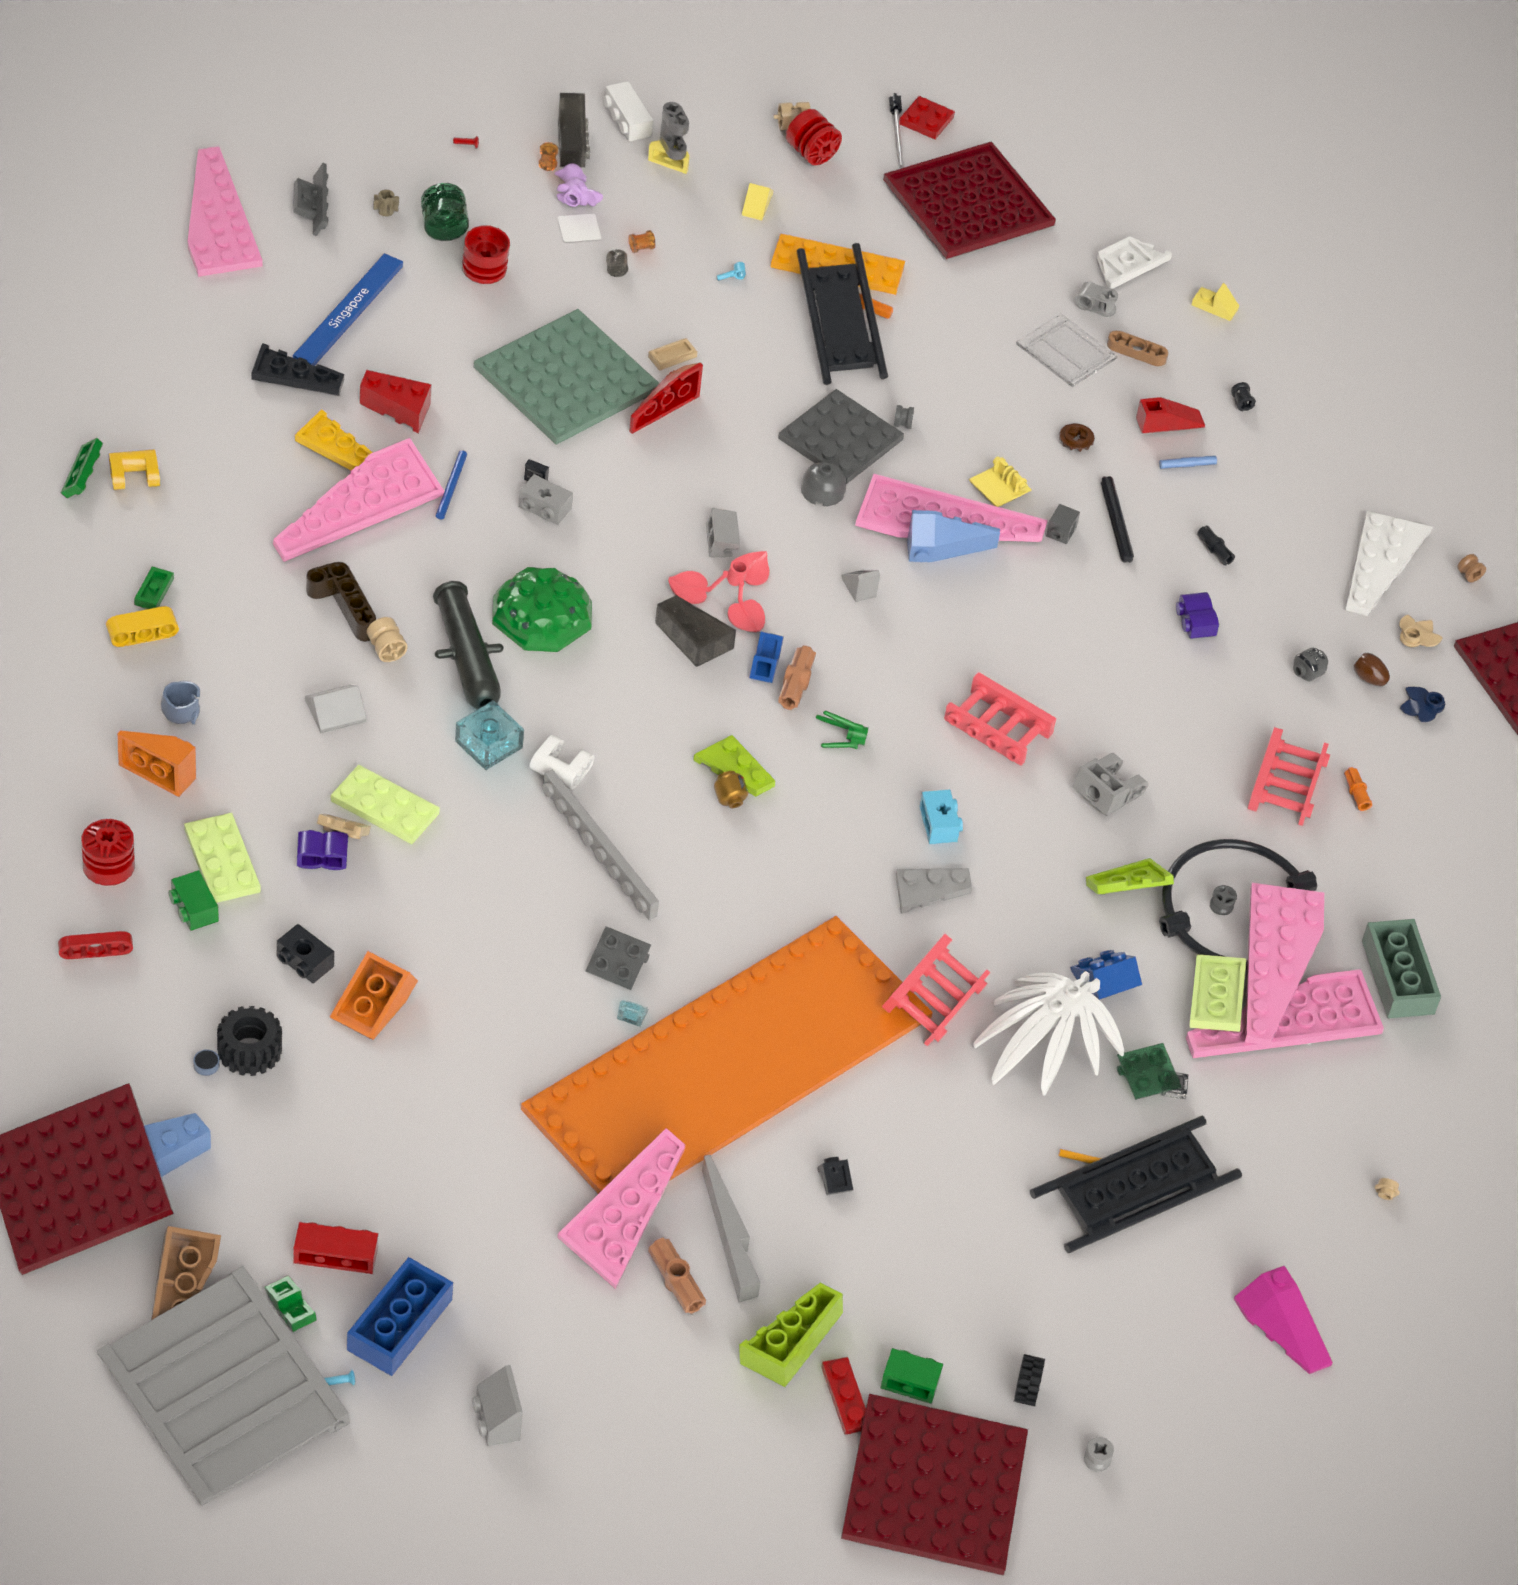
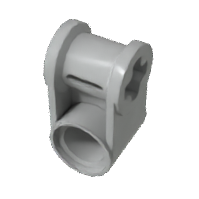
M1085 282L1075 298V304L1082 310L1110 317L1116 313L1115 302L1118 299V293L1112 288H1106L1093 282Z

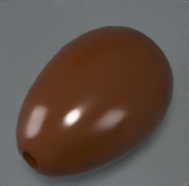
M1363 653L1353 665L1357 676L1371 685L1384 686L1390 680V674L1386 665L1379 657L1372 653Z

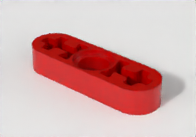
M125 931L64 936L58 941L59 956L70 960L126 955L133 950L132 935ZM93 944H101L100 946L96 947L90 946Z

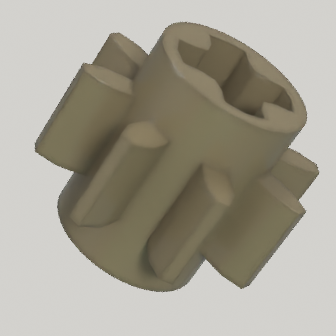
M381 190L378 195H374L373 210H378L379 215L387 217L391 216L394 211L398 212L399 196H395L393 191Z

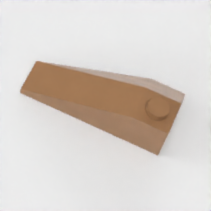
M171 1226L167 1227L160 1255L151 1320L201 1292L217 1262L221 1235Z

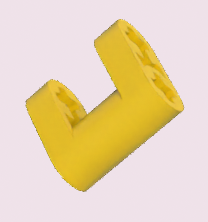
M155 449L109 453L113 490L125 489L124 472L145 471L148 487L160 486Z

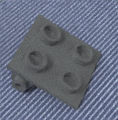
M606 926L586 968V972L631 990L643 963H647L650 954L648 952L651 944Z

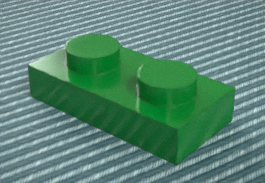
M152 566L134 598V605L147 609L159 607L174 580V572Z

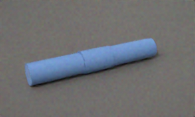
M1203 456L1160 460L1159 467L1160 469L1215 465L1217 464V457Z

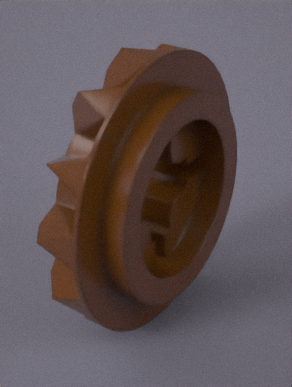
M1072 423L1065 425L1060 430L1059 441L1063 442V447H1070L1071 451L1073 449H1077L1079 452L1082 449L1088 450L1094 444V433L1085 425Z

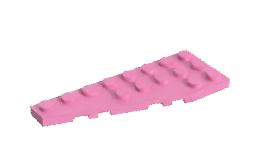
M219 146L198 150L188 233V250L198 277L262 266V257Z
M408 438L371 453L344 480H340L324 494L311 509L308 508L295 523L292 522L275 537L273 545L285 562L443 496L444 490L412 440Z
M873 474L855 526L899 538H908L912 510L937 511L947 518L953 519L955 516L961 518L962 522L969 524L977 522L999 528V541L1041 542L1048 520Z
M1258 883L1251 884L1245 1043L1270 1046L1306 971L1307 965L1315 952L1316 946L1324 931V892Z
M1359 969L1314 975L1307 978L1306 982L1299 984L1270 1046L1245 1043L1246 1006L1242 1010L1240 1032L1196 1028L1187 1032L1186 1041L1192 1058L1378 1035L1382 1034L1384 1027L1363 973Z

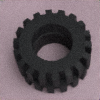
M243 1006L238 1007V1011L231 1010L228 1012V1016H223L221 1023L217 1027V1051L223 1066H229V1071L233 1073L238 1071L239 1075L245 1076V1073H250V1076H256L257 1072L263 1074L267 1072V1068L272 1069L275 1067V1062H279L280 1054H282V1026H280L278 1018H274V1014L270 1011L266 1013L265 1008L255 1009V1006H249L246 1009ZM246 1038H254L260 1041L248 1044L243 1043L240 1040Z

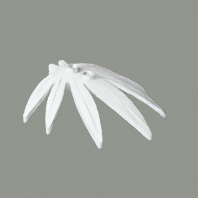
M1087 971L1081 975L1080 979L1074 982L1065 976L1048 972L1033 973L1016 979L1015 985L1028 986L1020 987L1001 995L993 1001V1006L1013 1000L1037 997L1029 999L1005 1012L990 1024L974 1042L975 1049L998 1033L1035 1012L1018 1029L1003 1051L992 1075L991 1081L994 1085L1024 1058L1052 1027H1055L1044 1060L1041 1094L1043 1096L1049 1090L1064 1059L1071 1039L1075 1017L1077 1016L1080 1018L1084 1046L1095 1075L1099 1074L1100 1052L1094 1019L1117 1052L1124 1056L1122 1039L1114 1019L1103 1003L1091 994L1100 989V980L1096 978L1094 981L1089 982V973Z

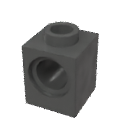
M1059 504L1049 520L1046 536L1067 544L1077 528L1080 512Z

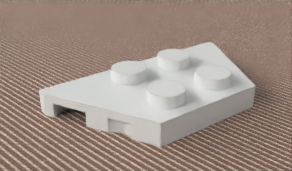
M1129 236L1099 251L1097 260L1107 287L1113 289L1171 260L1172 253L1167 250L1165 253L1153 250L1154 245L1143 243Z

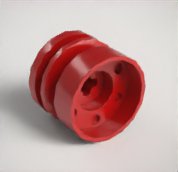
M808 109L801 112L793 119L786 131L787 142L811 165H821L835 155L842 142L841 132L816 109Z
M487 225L474 227L467 233L464 240L462 270L466 277L480 284H492L504 278L507 272L510 251V239L507 234L497 227Z
M100 819L87 826L81 836L83 872L87 878L95 884L112 886L125 882L132 876L135 869L134 834L130 827L122 821L115 819Z

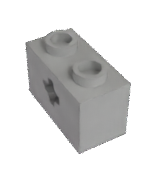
M535 474L520 490L519 507L558 525L572 509L573 492Z

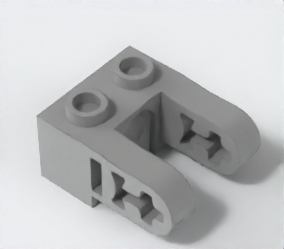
M1110 753L1099 760L1095 758L1080 766L1072 787L1105 816H1108L1140 797L1147 789L1148 782L1140 775H1135L1125 782L1117 779L1114 774L1121 768L1123 760L1115 753Z

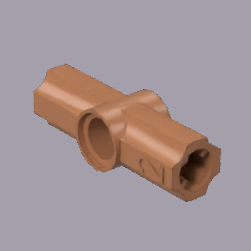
M803 645L797 648L791 665L788 664L783 687L778 703L785 709L792 710L793 708H798L803 691H806L808 688L811 669L816 657V652L809 646Z
M663 1237L655 1240L649 1246L648 1252L665 1278V1287L674 1293L685 1313L692 1314L699 1311L706 1304V1299L690 1274L689 1264L680 1258L669 1239H664Z

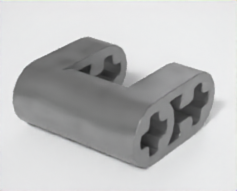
M667 102L663 105L660 142L669 158L682 160L685 158L687 145L682 136L686 135L689 131V119L680 104Z

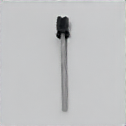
M893 93V96H889L890 112L895 115L899 167L903 168L899 114L902 112L901 95L897 96V93Z

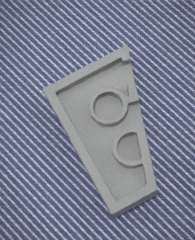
M969 868L896 870L901 914L908 912L912 907L920 905L922 908L929 906L930 902L936 900L946 901L971 893L972 884Z

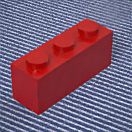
M299 1222L293 1248V1263L373 1274L378 1251L379 1233L369 1230L347 1229L342 1226L319 1225L314 1222Z

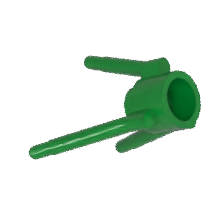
M824 711L823 714L830 718L816 715L818 720L848 730L846 739L851 740L850 742L822 743V748L857 749L858 744L865 745L869 727L854 723L828 711Z

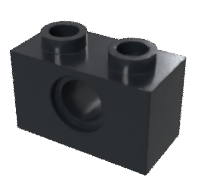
M299 924L295 925L277 940L278 959L283 964H288L301 978H306L312 984L334 967L335 951Z

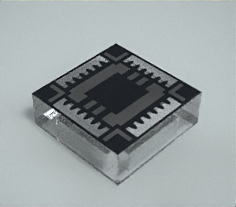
M1164 1070L1160 1096L1186 1100L1189 1074Z

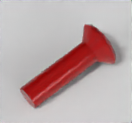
M478 136L474 139L454 137L453 144L474 145L475 148H478L479 138Z

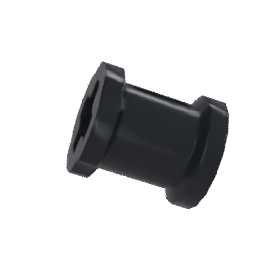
M1240 382L1232 387L1231 394L1237 400L1236 406L1238 410H1251L1255 406L1256 400L1250 394L1249 384Z

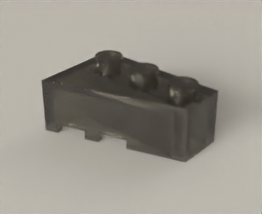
M560 93L558 111L560 167L573 163L585 168L586 159H590V146H586L589 145V132H586L588 131V118H586L585 93Z
M677 595L657 604L655 624L696 667L734 649L736 629Z

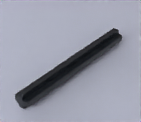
M1111 476L1102 477L1101 486L1121 561L1130 563L1133 561L1134 554L1114 480Z

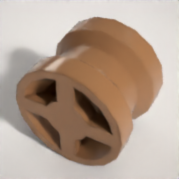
M1475 554L1465 556L1457 566L1458 570L1465 574L1466 580L1470 583L1479 580L1486 572V566L1478 562L1479 559Z

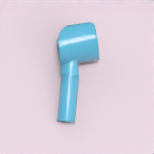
M743 262L735 263L733 266L734 270L717 275V280L734 276L737 279H743L746 275L745 264Z

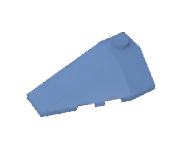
M912 510L907 538L909 562H935L997 548L1000 529L977 522L972 524L962 522L961 518L955 516L953 519L947 518L937 511Z

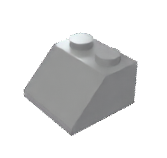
M507 1365L478 1384L476 1396L472 1397L474 1412L479 1413L481 1420H478L480 1436H485L487 1446L520 1441L523 1411L511 1365Z

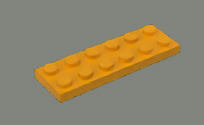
M780 233L771 261V268L801 274L796 252L799 248L805 249L808 268L855 264L853 250L850 248ZM862 251L869 288L896 295L905 267V260Z

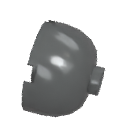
M818 462L806 470L801 482V493L810 503L816 504V502L823 503V506H832L844 498L846 477L837 465L830 462Z

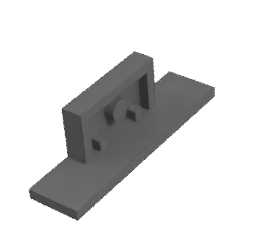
M322 163L313 176V184L297 178L294 182V213L313 220V235L315 236L319 234L321 229L326 228L329 220L327 217L329 205L327 203L329 191L327 180L329 175L327 174L326 163Z

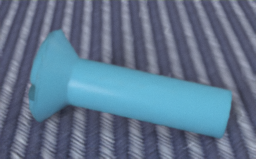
M353 1370L346 1375L324 1378L328 1385L348 1382L353 1386L355 1385Z

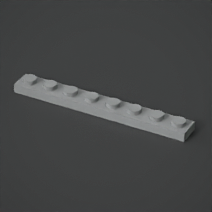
M552 769L545 772L544 784L542 785L545 795L554 801L557 810L563 813L568 819L570 826L579 832L584 844L591 847L595 852L597 860L600 863L603 862L610 876L619 882L625 895L630 896L635 902L637 910L643 913L648 920L657 917L659 900Z

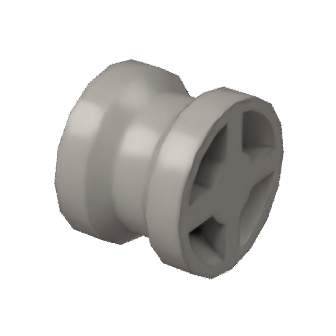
M1103 1437L1091 1439L1088 1442L1084 1456L1086 1466L1096 1472L1106 1470L1110 1466L1114 1453L1112 1443Z

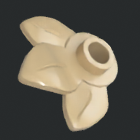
M1405 615L1400 620L1399 626L1402 630L1400 640L1406 646L1417 647L1422 645L1433 647L1438 645L1443 639L1442 636L1433 633L1432 620L1415 622L1410 615Z

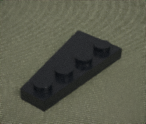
M262 343L251 372V380L339 396L344 383V374L319 364L313 366L304 358H292L288 356V352L280 349L278 351L271 350L269 345Z

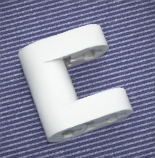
M550 735L534 754L530 762V769L543 776L545 772L553 769L567 788L573 790L591 769L595 756L585 750H581L570 764L557 759V756L562 750L564 740Z

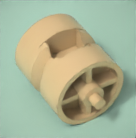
M796 102L795 106L792 103H779L778 113L774 115V119H778L779 129L787 130L797 115L811 109L810 103Z
M382 617L369 625L367 635L375 646V651L381 661H396L406 653L408 649L407 643L399 633V628L394 619Z

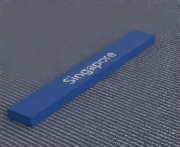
M384 253L293 354V358H304L308 360L309 364L315 366L402 269L403 261Z

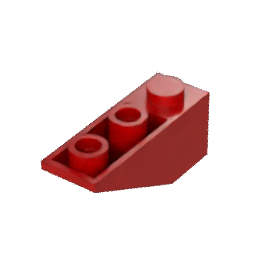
M1162 397L1140 399L1136 420L1142 433L1205 428V423L1198 409Z

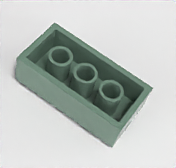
M1415 919L1368 922L1362 943L1387 1018L1435 1015L1441 994Z

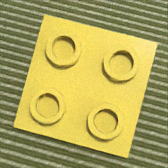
M999 456L993 460L994 467L969 479L996 507H1000L1032 490L1028 486L1027 480L1022 478L1018 471L1014 470L1013 466H1008L1009 464L1003 457L1000 458Z

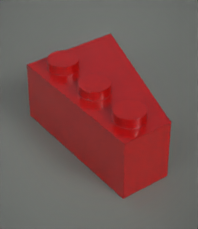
M366 370L360 384V404L382 416L387 414L395 418V422L400 425L405 423L413 427V431L419 434L431 404L432 384Z

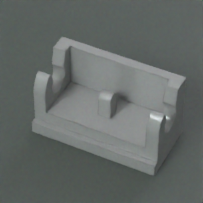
M712 508L706 522L709 557H732L733 553L724 549H738L740 546L737 512Z

